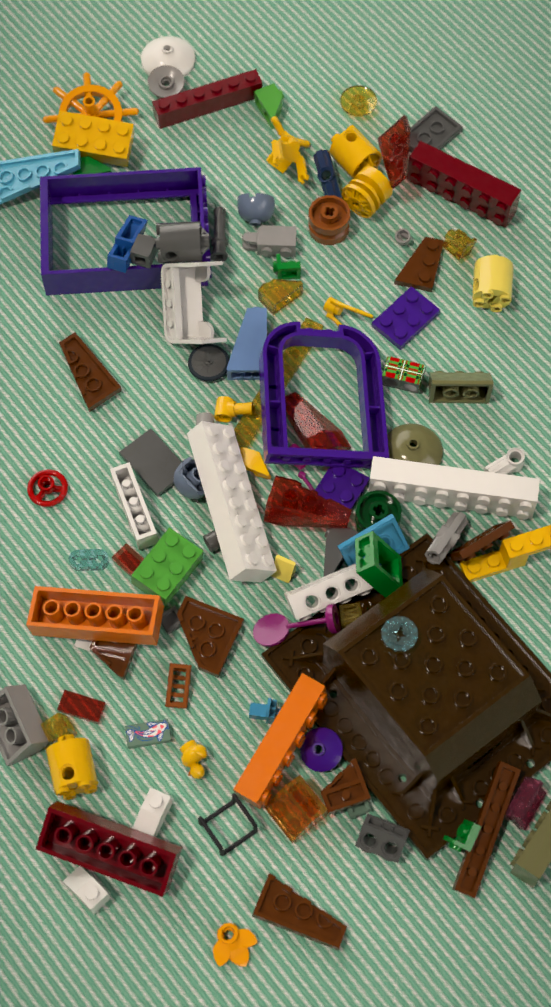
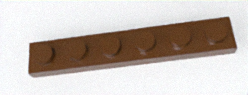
M498 761L476 824L481 826V829L471 852L466 850L452 890L471 898L476 897L517 783L520 769Z

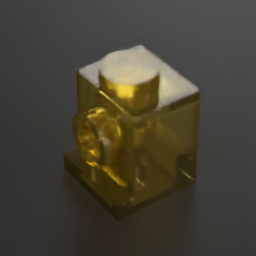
M450 229L445 235V241L442 246L460 260L470 255L477 239H471L460 229L456 231Z

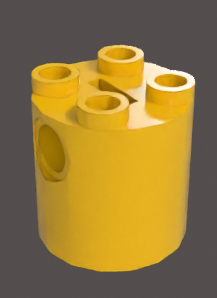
M350 125L341 134L337 133L331 138L330 155L353 179L365 166H371L378 170L382 154L354 125Z
M68 734L57 739L58 742L47 747L46 754L55 795L63 796L64 800H71L77 797L76 794H91L98 790V779L89 739L75 738V735Z

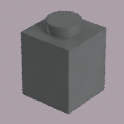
M137 235L130 251L131 264L151 268L158 252L156 250V238L150 235Z

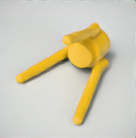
M329 297L323 307V310L327 312L326 317L331 319L337 326L343 324L335 315L339 316L343 309L369 318L374 317L372 314L346 305L333 297Z

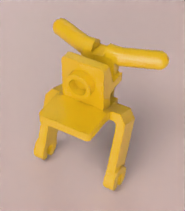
M273 116L271 122L281 138L272 140V152L266 161L282 173L288 169L291 163L295 162L298 182L304 184L303 180L307 181L309 175L307 174L305 159L300 154L299 149L300 147L308 148L310 142L295 138L284 130L279 119Z

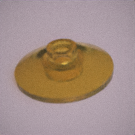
M360 85L351 86L341 94L340 105L349 115L365 116L375 109L377 97L368 87Z

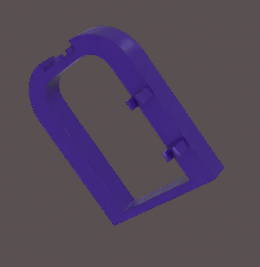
M300 322L285 323L273 329L267 336L259 357L264 463L371 469L373 456L389 458L381 360L372 340L363 332L340 324L337 331L331 329H301ZM291 346L336 348L344 350L351 355L357 370L363 451L288 447L282 352L284 349Z

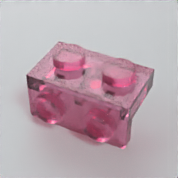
M525 777L505 813L519 829L526 831L546 795V792L541 788L543 782L539 779Z

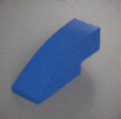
M131 215L128 216L115 237L114 246L107 255V268L123 273L127 272L131 264V248L137 235H144L148 220Z

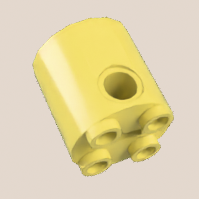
M499 255L484 256L476 260L474 264L473 306L489 308L492 312H501L502 308L508 306L512 301L513 263L508 258Z

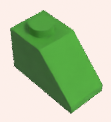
M274 83L254 91L255 104L271 129L274 128L271 118L273 116L279 118L282 110V100L284 99L283 92Z

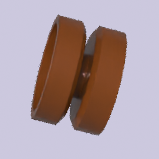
M334 195L318 197L309 207L308 232L311 238L323 245H335L346 239L350 227V208L342 198Z

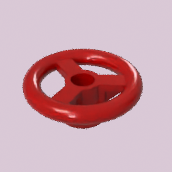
M52 469L37 472L31 477L27 485L29 498L32 502L42 507H51L59 504L68 492L66 478L60 472ZM51 476L58 478L62 486L55 485L54 479ZM38 480L40 492L35 496L33 487ZM52 492L60 493L53 500H42L47 494Z

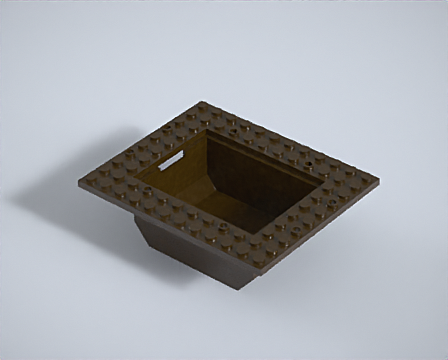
M428 533L412 543L408 550L399 554L401 556L403 585L386 598L372 588L370 589L371 592L366 595L359 596L357 594L351 597V601L339 604L338 602L335 604L341 621L339 633H330L325 623L297 627L281 643L271 646L261 654L263 660L290 693L302 673L326 687V698H328L324 709H319L315 717H317L315 724L318 728L323 727L333 730L340 737L343 744V759L349 765L350 761L356 758L368 790L397 825L410 830L407 838L426 861L450 843L443 839L445 835L452 839L457 837L458 827L463 823L464 819L473 823L477 821L481 808H478L475 803L477 801L484 802L498 761L521 770L514 791L551 762V673L447 555L440 564H431L427 561V557L424 554L434 541ZM358 607V610L348 614H359V617L349 620L353 621L352 623H344V620L354 616H344L342 613ZM319 611L308 620L325 618V612L320 613ZM335 692L337 697L332 698L329 694ZM526 762H532L534 767H528ZM404 776L406 781L400 782L398 778Z

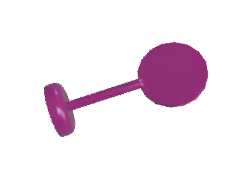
M329 604L325 609V618L289 623L286 617L281 614L271 613L257 621L253 629V637L259 645L271 647L281 643L287 637L291 628L326 623L330 633L337 634L341 630L339 611L335 604Z

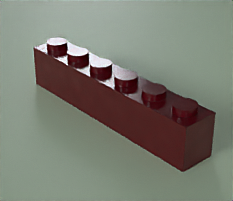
M256 69L152 101L153 115L159 129L254 100V91L263 88V82Z

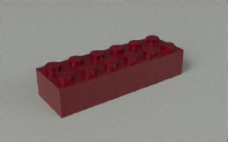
M423 141L418 143L409 156L407 180L411 183L417 184L429 192H434L445 200L452 201L460 207L468 209L478 216L484 217L496 225H501L505 228L517 212L522 189Z
M59 801L54 802L48 807L36 846L38 851L161 897L170 888L183 848Z

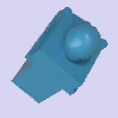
M268 698L267 704L251 703L249 718L266 720V724L273 723L281 710L277 708V700Z

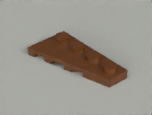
M76 332L59 342L89 412L122 391L119 383Z
M271 873L268 874L252 917L339 951L347 926L324 910L314 906L307 898L301 897L287 884L277 880Z

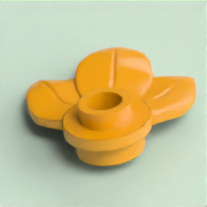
M232 923L221 925L217 931L218 941L213 947L215 962L221 967L230 959L234 964L246 967L249 960L248 947L257 944L255 935L248 929H238ZM230 931L233 933V937L226 939L224 934Z

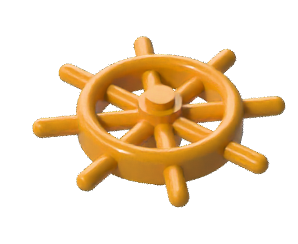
M85 72L83 74L84 85L71 90L68 94L59 87L53 88V92L63 99L60 104V111L68 112L72 106L80 112L77 114L99 118L114 117L115 121L121 122L123 116H133L139 113L137 108L122 109L120 101L115 95L123 86L121 81H117L110 89L99 85H92L90 74ZM93 96L101 98L97 104H95ZM83 98L84 105L79 103L77 100ZM107 103L114 109L101 111ZM58 115L44 116L43 122L46 124L57 123Z

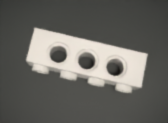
M130 462L111 468L112 481L138 549L155 545L158 542L157 533Z
M355 563L286 592L284 595L293 617L296 620L304 621L311 618L312 613L320 611V613L325 612L326 606L329 604L347 603L351 601V597L357 594L363 596L370 593V589L373 587L356 573ZM348 579H354L355 582L351 589H346L345 587ZM329 587L335 588V593L332 597H326L325 594ZM314 595L316 598L313 605H306L307 597Z

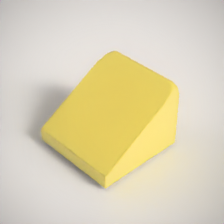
M276 555L274 563L277 572L271 576L290 583L296 571V563Z

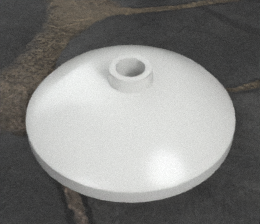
M163 36L152 40L145 46L141 54V64L148 75L155 68L168 65L180 70L183 77H185L195 65V53L187 41L174 36Z

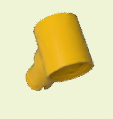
M220 396L216 399L214 419L219 422H230L232 417H237V415L255 414L253 402L237 403L227 396Z

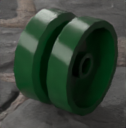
M381 490L371 491L363 495L356 506V531L360 533L390 514L395 517L400 526L402 509L396 497Z

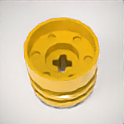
M365 166L342 189L343 200L354 213L363 218H370L393 193L391 183L387 177L371 166Z

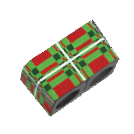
M387 357L382 375L383 385L418 394L426 367L423 364L395 357Z

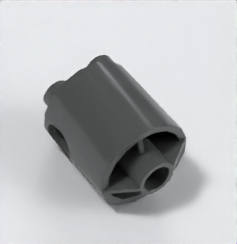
M200 221L156 223V233L160 235V237L156 238V250H160L158 252V263L202 262L203 254L210 249L209 233L201 227Z

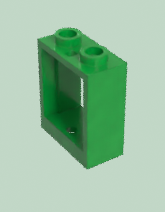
M374 531L355 538L356 573L386 598L403 585L401 556Z

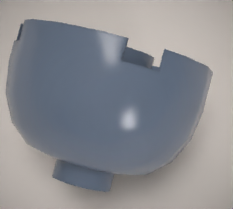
M250 193L239 195L237 201L238 213L244 221L249 222L251 226H261V223L271 219L275 209L273 196L256 193V196L249 197Z
M188 457L176 468L174 484L179 493L184 497L200 499L205 496L195 460L192 459L193 457Z

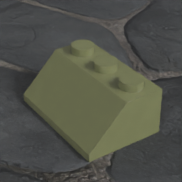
M463 371L430 372L428 380L429 403L489 404L494 385L490 373L482 371L474 373H464Z

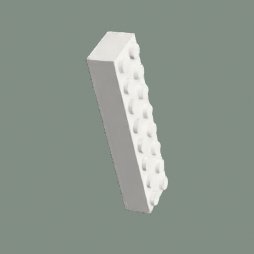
M201 421L187 433L229 579L261 583L277 572L235 431L233 426Z
M373 456L368 492L375 490L386 491L394 495L399 502H413L416 505L429 504L437 508L450 507L458 511L472 510L479 514L494 513L501 517L515 516L518 519L525 520L528 518L532 519L538 502L540 479Z

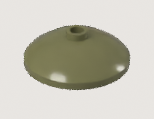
M409 423L397 426L387 434L390 459L440 465L443 454L442 444L438 436L431 429L420 424ZM411 443H414V444H416L417 446L412 447V446H410V444H411Z

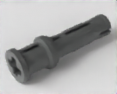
M216 207L214 209V237L211 239L213 251L210 257L213 261L224 262L228 258L226 252L228 240L225 237L226 209H223V207Z

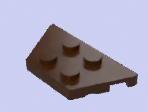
M92 640L90 650L120 679L125 680L137 644Z

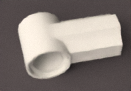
M511 448L507 451L506 455L485 466L484 471L507 475L512 472H519L523 467L525 454L519 448ZM517 458L519 462H512L510 459Z

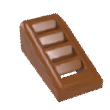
M170 663L165 707L187 709L191 665ZM174 671L186 672V676L174 675ZM173 679L184 680L185 685L173 684ZM172 688L184 689V693L172 692ZM171 697L184 698L183 702L171 701Z

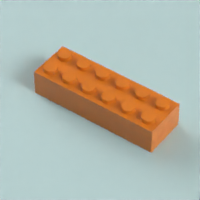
M35 586L26 626L33 636L157 646L164 604L159 595Z
M303 673L301 674L233 790L238 797L258 809H261L262 805L267 806L272 797V794H270L274 786L278 787L284 776L282 775L285 766L289 767L295 757L293 753L296 747L300 748L306 739V736H304L308 728L312 729L317 720V717H315L319 709L323 710L327 704L328 698H326L327 692L324 685Z

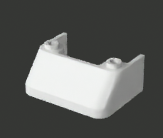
M223 261L169 263L162 266L161 286L164 335L168 343L207 344L227 342V338L214 337V328L211 323L203 321L201 282L208 281L211 275L210 266L223 265Z

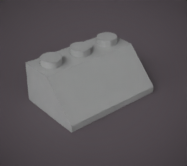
M25 684L5 686L0 691V752L6 765L11 766L40 752L51 742Z

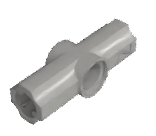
M453 512L446 524L441 526L433 539L434 541L424 554L428 562L440 564L448 554V551L453 549L461 536V532L469 522L464 513Z

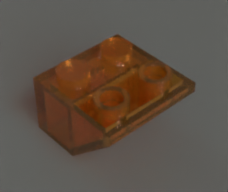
M301 775L285 785L264 807L291 843H294L326 818L328 814L326 806Z

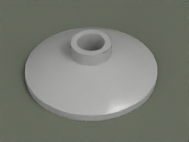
M160 66L150 73L148 87L155 96L164 98L182 91L184 77L181 71L173 66Z

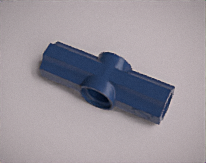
M322 149L316 151L313 158L318 172L317 178L321 182L324 196L334 195L343 199L339 178L335 173L330 152Z

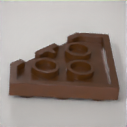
M185 596L177 612V618L197 667L200 671L219 678L243 626L244 619Z

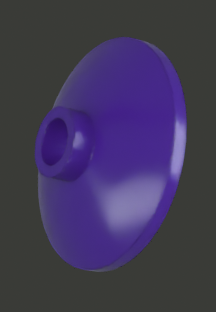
M319 727L310 730L305 735L306 739L300 747V755L304 764L317 772L332 770L339 764L343 755V744L340 737L328 728ZM318 745L322 747V752L320 754L316 752V747Z

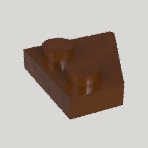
M356 758L352 759L350 764L321 791L328 815L371 800Z

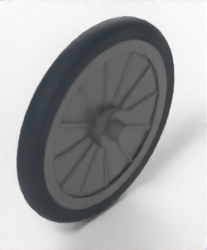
M205 344L191 352L188 358V368L191 374L199 380L215 381L227 373V365L230 359L223 348L214 344Z

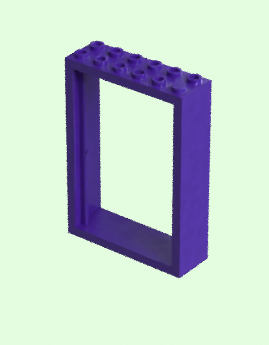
M201 167L40 177L41 277L46 296L162 289L161 268L164 264L151 265L150 269L142 266H129L126 273L107 267L53 271V205L190 197L191 222L200 221L201 227L209 233L206 176L202 175ZM210 249L203 254L202 262H211ZM208 281L201 282V286H208Z

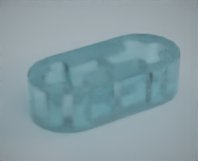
M103 549L74 550L68 558L71 568L75 571L104 570L109 565L108 554ZM98 556H102L103 560H101V563L96 561ZM77 557H81L82 559L80 561V564H76L75 560H77Z

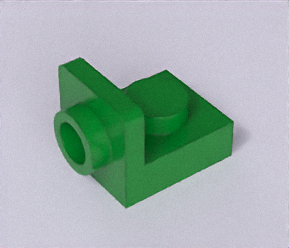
M276 254V261H273V273H277L278 280L301 279L300 261L281 262L280 254Z
M464 819L463 823L458 827L456 839L446 835L443 839L450 842L448 847L458 852H461L462 849L471 852L481 826Z

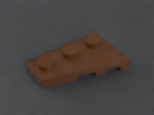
M425 237L394 280V285L409 288L412 286L414 289L432 292L444 240Z

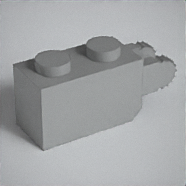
M262 225L258 228V232L244 233L242 236V246L245 250L257 251V255L265 257L276 256V254H280L282 257H295L297 227Z

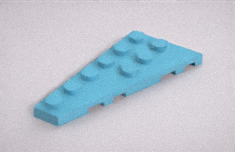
M79 149L0 161V205L39 188L40 177L68 175L81 169V153Z

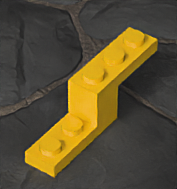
M551 525L504 539L499 550L472 558L466 562H460L459 566L462 573L470 582H474L525 566L529 555L551 549Z

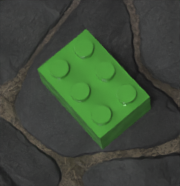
M169 527L133 572L131 584L147 595H159L164 607H166L202 561L203 550Z

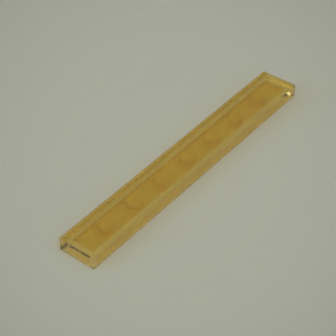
M306 317L301 325V329L323 330L324 325ZM291 346L284 351L285 389L312 347ZM260 390L252 401L255 405V414L243 415L234 429L240 449L241 447H249L262 426Z

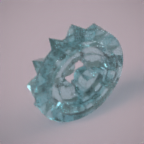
M397 616L390 618L383 625L382 640L386 647L393 649L395 652H405L416 643L418 630L410 619ZM400 627H402V633L406 637H401V640L397 642L396 635L393 633H397Z

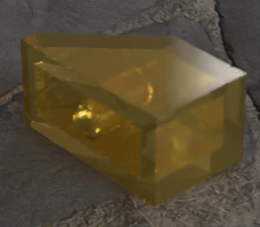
M273 279L261 285L258 290V300L272 315H275L303 294V283L294 280Z

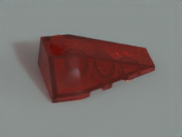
M403 115L377 138L390 186L393 189L408 177L411 128L406 115Z
M294 392L285 396L286 416L305 448L351 449L342 431L301 395Z
M275 476L266 503L264 522L284 527L347 528L352 510L332 499H325L319 496L318 492L313 489L310 491L302 487V483L296 480Z

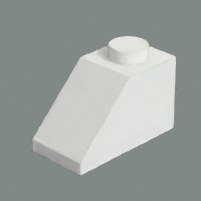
M78 866L63 881L93 915L110 900L109 894L81 866Z

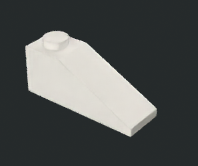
M150 788L132 829L156 837L172 805L171 796Z

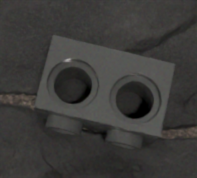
M367 813L355 846L366 853L381 856L386 861L398 863L410 830ZM367 834H372L375 838H371ZM388 842H393L397 846H392Z

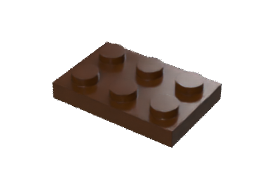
M511 520L497 523L449 552L447 556L452 561H458V563L466 562L476 556L475 552L484 551L493 546L492 542L498 539L502 540L511 535L509 531L514 529L515 526Z

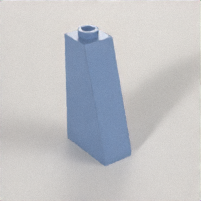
M247 308L227 365L228 380H260L259 357L267 338V308Z

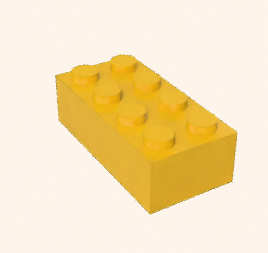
M59 110L52 143L53 152L79 149L81 157L89 156L101 163L128 167L135 133L134 124Z

